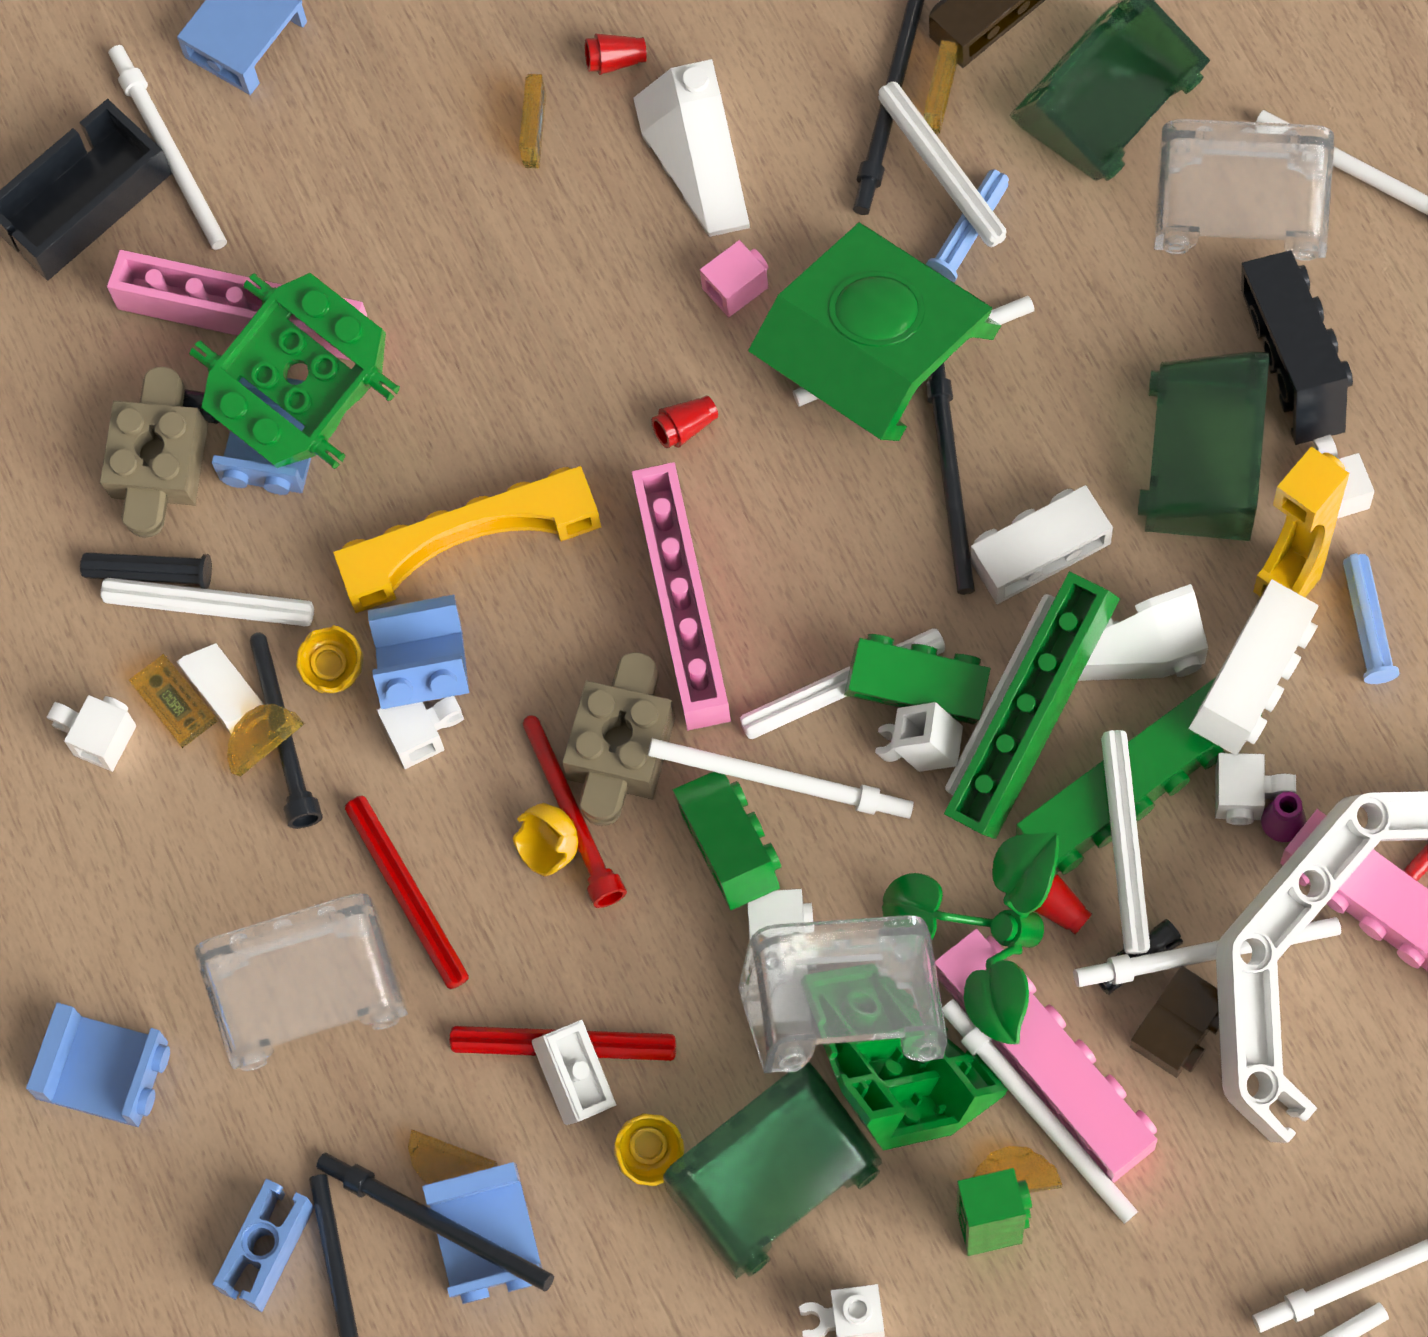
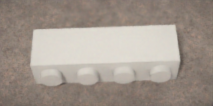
M1271 579L1188 729L1236 756L1246 741L1255 744L1267 723V720L1260 717L1263 710L1266 709L1272 712L1284 691V688L1277 685L1280 678L1288 680L1301 659V656L1294 653L1297 646L1305 649L1318 627L1311 620L1319 605Z

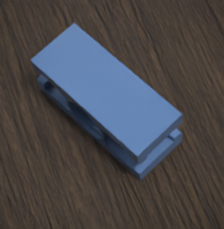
M268 1179L265 1180L212 1284L221 1294L236 1300L240 1292L233 1287L246 1266L252 1264L260 1270L251 1292L242 1290L239 1298L243 1299L251 1308L263 1312L314 1210L310 1200L296 1192L292 1199L295 1203L283 1224L280 1227H276L269 1220L277 1200L282 1201L285 1193L281 1185ZM268 1235L275 1238L274 1247L268 1254L263 1256L254 1255V1245L259 1238Z

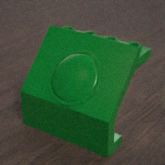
M859 222L778 294L748 352L878 439L899 441L907 428L899 420L918 387L968 339L994 340L1001 325L989 318L992 312L991 306Z

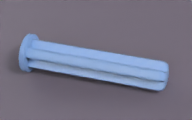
M995 169L987 173L977 189L992 211L1008 188L1009 181L1007 175ZM963 213L936 257L930 258L926 263L927 266L952 282L956 281L958 277L956 270L978 236V233Z
M1352 554L1344 559L1343 567L1367 671L1363 675L1364 682L1368 684L1386 683L1399 676V668L1393 666L1369 557L1366 554Z

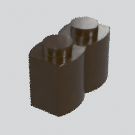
M1181 966L1131 1039L1130 1048L1176 1078L1183 1069L1191 1073L1206 1050L1200 1046L1201 1041L1209 1031L1215 1035L1220 1031L1218 989L1184 966Z

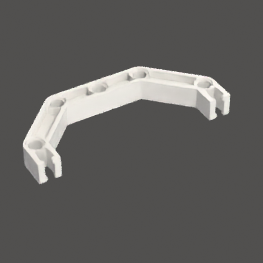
M1428 791L1366 793L1343 798L1236 919L1217 944L1216 969L1224 1095L1270 1142L1288 1143L1296 1134L1291 1128L1283 1127L1270 1112L1269 1106L1276 1099L1288 1107L1286 1112L1291 1117H1298L1302 1121L1308 1120L1317 1109L1283 1075L1277 960L1380 841L1428 840ZM1360 806L1364 808L1368 816V823L1365 828L1361 827L1357 820V811ZM1302 873L1310 880L1311 886L1308 895H1304L1299 888V878ZM1244 941L1248 942L1252 948V958L1248 964L1240 956V946ZM1252 1073L1255 1074L1259 1082L1258 1092L1253 1097L1248 1093L1246 1087L1247 1080Z

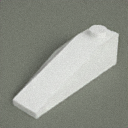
M710 59L670 68L633 98L642 138L648 147L653 149L662 163V168L668 177L673 179L683 194L685 202L709 237L750 228L713 61Z
M1189 584L1135 605L1138 613L1121 622L1113 621L1110 618L1078 681L1165 678L1176 674L1177 677H1184L1198 671L1202 667L1201 664H1204L1206 661L1208 645L1192 585Z

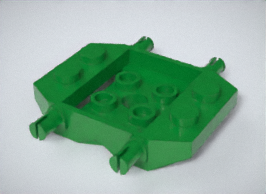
M253 273L249 278L261 289L255 287L248 280L245 281L243 287L260 299L263 305L223 355L215 353L201 340L194 345L207 355L206 357L193 347L190 350V356L207 367L209 372L201 408L277 468L318 455L333 469H336L340 464L328 453L333 454L341 462H343L346 455L329 443L328 440L337 429L345 412L359 401L371 387L385 397L387 401H391L394 395L382 385L388 387L395 394L400 389L399 385H396L382 374L386 332L311 273L277 288H272L258 277L256 273ZM294 315L354 362V367L352 369L288 319ZM298 363L307 365L308 376L306 380L298 385L290 384L287 379L290 367ZM242 377L303 424L305 428L300 431L243 386L239 380Z

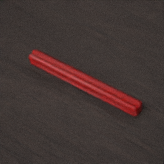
M361 795L350 800L345 805L346 813L445 985L449 989H455L464 984L469 979L467 971L367 798Z
M454 1026L450 1032L449 1043L451 1050L455 1053L537 1056L532 1040L555 1031V1029ZM587 1031L598 1058L672 1061L676 1055V1038L673 1034Z

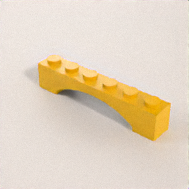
M1311 446L1277 486L1273 506L1287 516L1269 558L1262 570L1257 574L1253 592L1261 597L1271 579L1299 595L1306 597L1321 579L1349 477V472L1345 470L1342 462L1332 454L1326 452L1322 454Z
M578 466L573 469L563 467L551 472L547 478L532 483H516L504 493L492 497H476L467 502L464 507L449 512L446 510L433 512L425 520L409 526H393L387 529L383 535L375 538L350 541L342 549L333 553L356 614L396 600L394 591L414 570L437 554L465 541L500 532L542 531L558 534L562 542L602 527L599 513L582 467Z

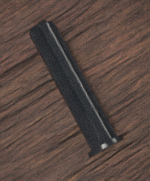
M84 553L80 560V571L82 577L90 579L116 578L133 581L200 584L201 588L208 589L212 576V561L209 554H203L201 558Z

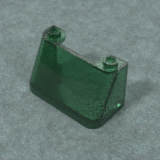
M1119 0L1096 19L1016 106L1010 117L1021 129L1094 181L1102 178L1109 181L1125 165L1122 158L1126 151L1123 148L1170 96L1181 90L1185 94L1192 91L1203 80L1204 76L1200 72L1211 60L1154 0Z
M1247 351L1160 362L1159 371L1151 370L1148 396L1157 397L1149 490L1140 489L1138 515L1146 516L1145 532L1250 541L1259 494L1269 367L1268 352Z
M806 1061L788 1072L680 1157L666 1170L663 1180L669 1196L737 1279L744 1273L750 1277L760 1271L770 1261L767 1253L772 1247V1242L843 1185L848 1188L855 1184L858 1189H861L874 1180L880 1173L877 1167L882 1164V1158L811 1062Z

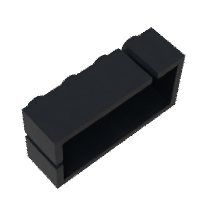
M108 98L79 122L92 148L91 151L87 153L79 133L72 128L0 190V236L17 252L20 251L23 258L47 281L172 174L163 150Z

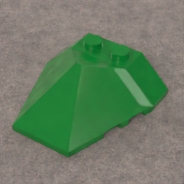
M873 966L807 977L802 980L800 984L839 1088L857 1117L883 1151L951 1136L1003 1098L1008 1091L978 1054L972 1056L968 1050L965 1053L945 1036L949 1029L937 1020L931 1025L912 1008L916 1002Z

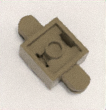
M155 367L146 373L143 379L140 403L113 401L100 483L110 497L124 499L121 516L123 523L134 535L142 538L153 537L162 531L167 503L196 506L208 424L198 408L183 407L185 385L178 373L167 367Z
M632 652L620 659L611 686L590 681L585 682L562 762L567 780L583 784L579 798L583 816L590 823L597 826H607L617 821L621 815L626 794L653 800L664 760L648 756L650 742L652 738L669 742L676 719L672 700L654 696L659 679L655 662L643 653Z

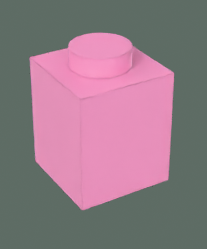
M739 240L700 269L702 289L729 318L768 289V264L756 249L749 251Z

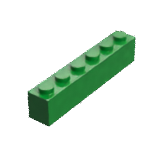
M1068 572L944 815L984 836L993 839L997 838L1120 600L1119 597L1079 575Z
M1216 677L1128 741L1136 821L1141 820L1155 807L1153 802L1166 792L1169 796L1176 794L1190 781L1189 775L1201 766L1205 770L1211 768L1217 763L1218 754L1226 753L1222 747L1188 729ZM1104 760L1016 824V835L1059 834V853L1055 874L1059 871L1063 875L1068 874L1084 860L1082 854L1094 845L1102 848L1112 841Z

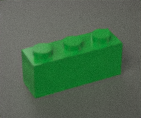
M868 634L867 639L859 638L855 643L844 693L845 696L898 708L936 702L956 721L974 725L980 720L991 670L990 667L980 665V658L959 653L955 654L954 659L937 656L938 649L923 644H911V649L893 645V638L879 634Z
M711 772L672 789L681 816L730 911L780 889L775 870L782 868L780 860L771 843L763 846L760 838L765 836L764 831L754 811L746 814L743 807L748 806V802L738 781L730 784L725 774Z
M1014 1168L957 1181L956 1212L967 1256L1023 1243L1024 1229L1030 1228L1029 1218H1031L1030 1208H1032V1201L1026 1180L1017 1181Z

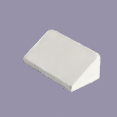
M216 643L183 656L176 661L183 674L231 735L267 710L263 702Z
M583 1020L532 1040L533 1048L565 1125L577 1123L616 1106Z

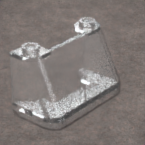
M1176 119L1167 122L1162 127L1158 156L1154 250H1164L1170 254H1184L1197 245L1199 236L1284 240L1285 250H1292L1295 259L1310 261L1316 258H1325L1328 247L1334 132L1324 126L1196 119Z
M352 894L209 938L197 944L194 948L198 967L229 1063L234 1070L240 1068L242 1071H251L267 1064L266 1058L274 1053L273 1046L359 1019L364 1025H372L374 1030L386 1029L396 1025L399 1022L398 1018L408 1015L381 918L368 894Z
M905 915L774 924L761 928L752 935L748 944L738 990L764 1073L798 1071L810 1061L815 1045L901 1038L900 1046L906 1058L921 1062L943 1059L947 1046V1033L932 939L927 924L922 918Z

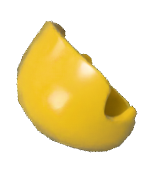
M333 625L313 630L305 637L304 642L301 643L297 650L296 668L303 682L319 693H337L351 687L362 672L364 655L354 635L339 626Z
M540 803L528 808L517 818L519 822L523 821L519 831L513 836V842L521 859L532 871L544 877L561 870L575 857L578 849L577 831L570 817L562 809L547 803Z
M646 1113L626 1121L619 1130L614 1143V1156L620 1172L634 1183L648 1186H657L672 1179L678 1172L685 1151L684 1141L675 1124L662 1115Z

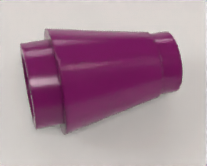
M1289 791L1279 794L1265 807L1261 816V825L1264 832L1271 839L1278 842H1291L1306 823L1301 798Z

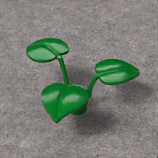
M1059 834L1016 835L1004 841L998 848L993 860L992 877L997 889L1006 893L1003 903L1011 910H1003L993 919L938 911L943 896L942 888L934 878L922 873H909L898 877L888 886L883 896L882 912L886 928L893 941L903 948L915 950L928 945L936 934V919L990 927L992 936L1003 946H1008V948L986 960V970L973 971L966 979L964 987V1005L970 1020L982 1033L1002 1043L1013 1045L1020 1043L1021 1026L1029 1002V984L1026 974L1016 963L1004 959L1013 954L1020 955L1023 951L1022 948L1037 946L1043 938L1044 923L1041 917L1033 911L1037 910L1044 903L1053 883L1059 853Z

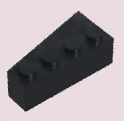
M1292 250L1242 262L1241 291L1258 339L1263 338L1265 360L1270 374L1277 372V382L1281 393L1279 394V400L1284 413L1293 411L1291 434L1295 445H1299L1327 435L1333 436L1345 433L1348 387L1353 385V377L1348 362L1346 360L1340 361L1337 354L1339 350L1334 330L1332 328L1326 329L1323 323L1324 311L1319 297L1311 296L1309 291L1310 280L1306 267L1304 265L1298 266Z

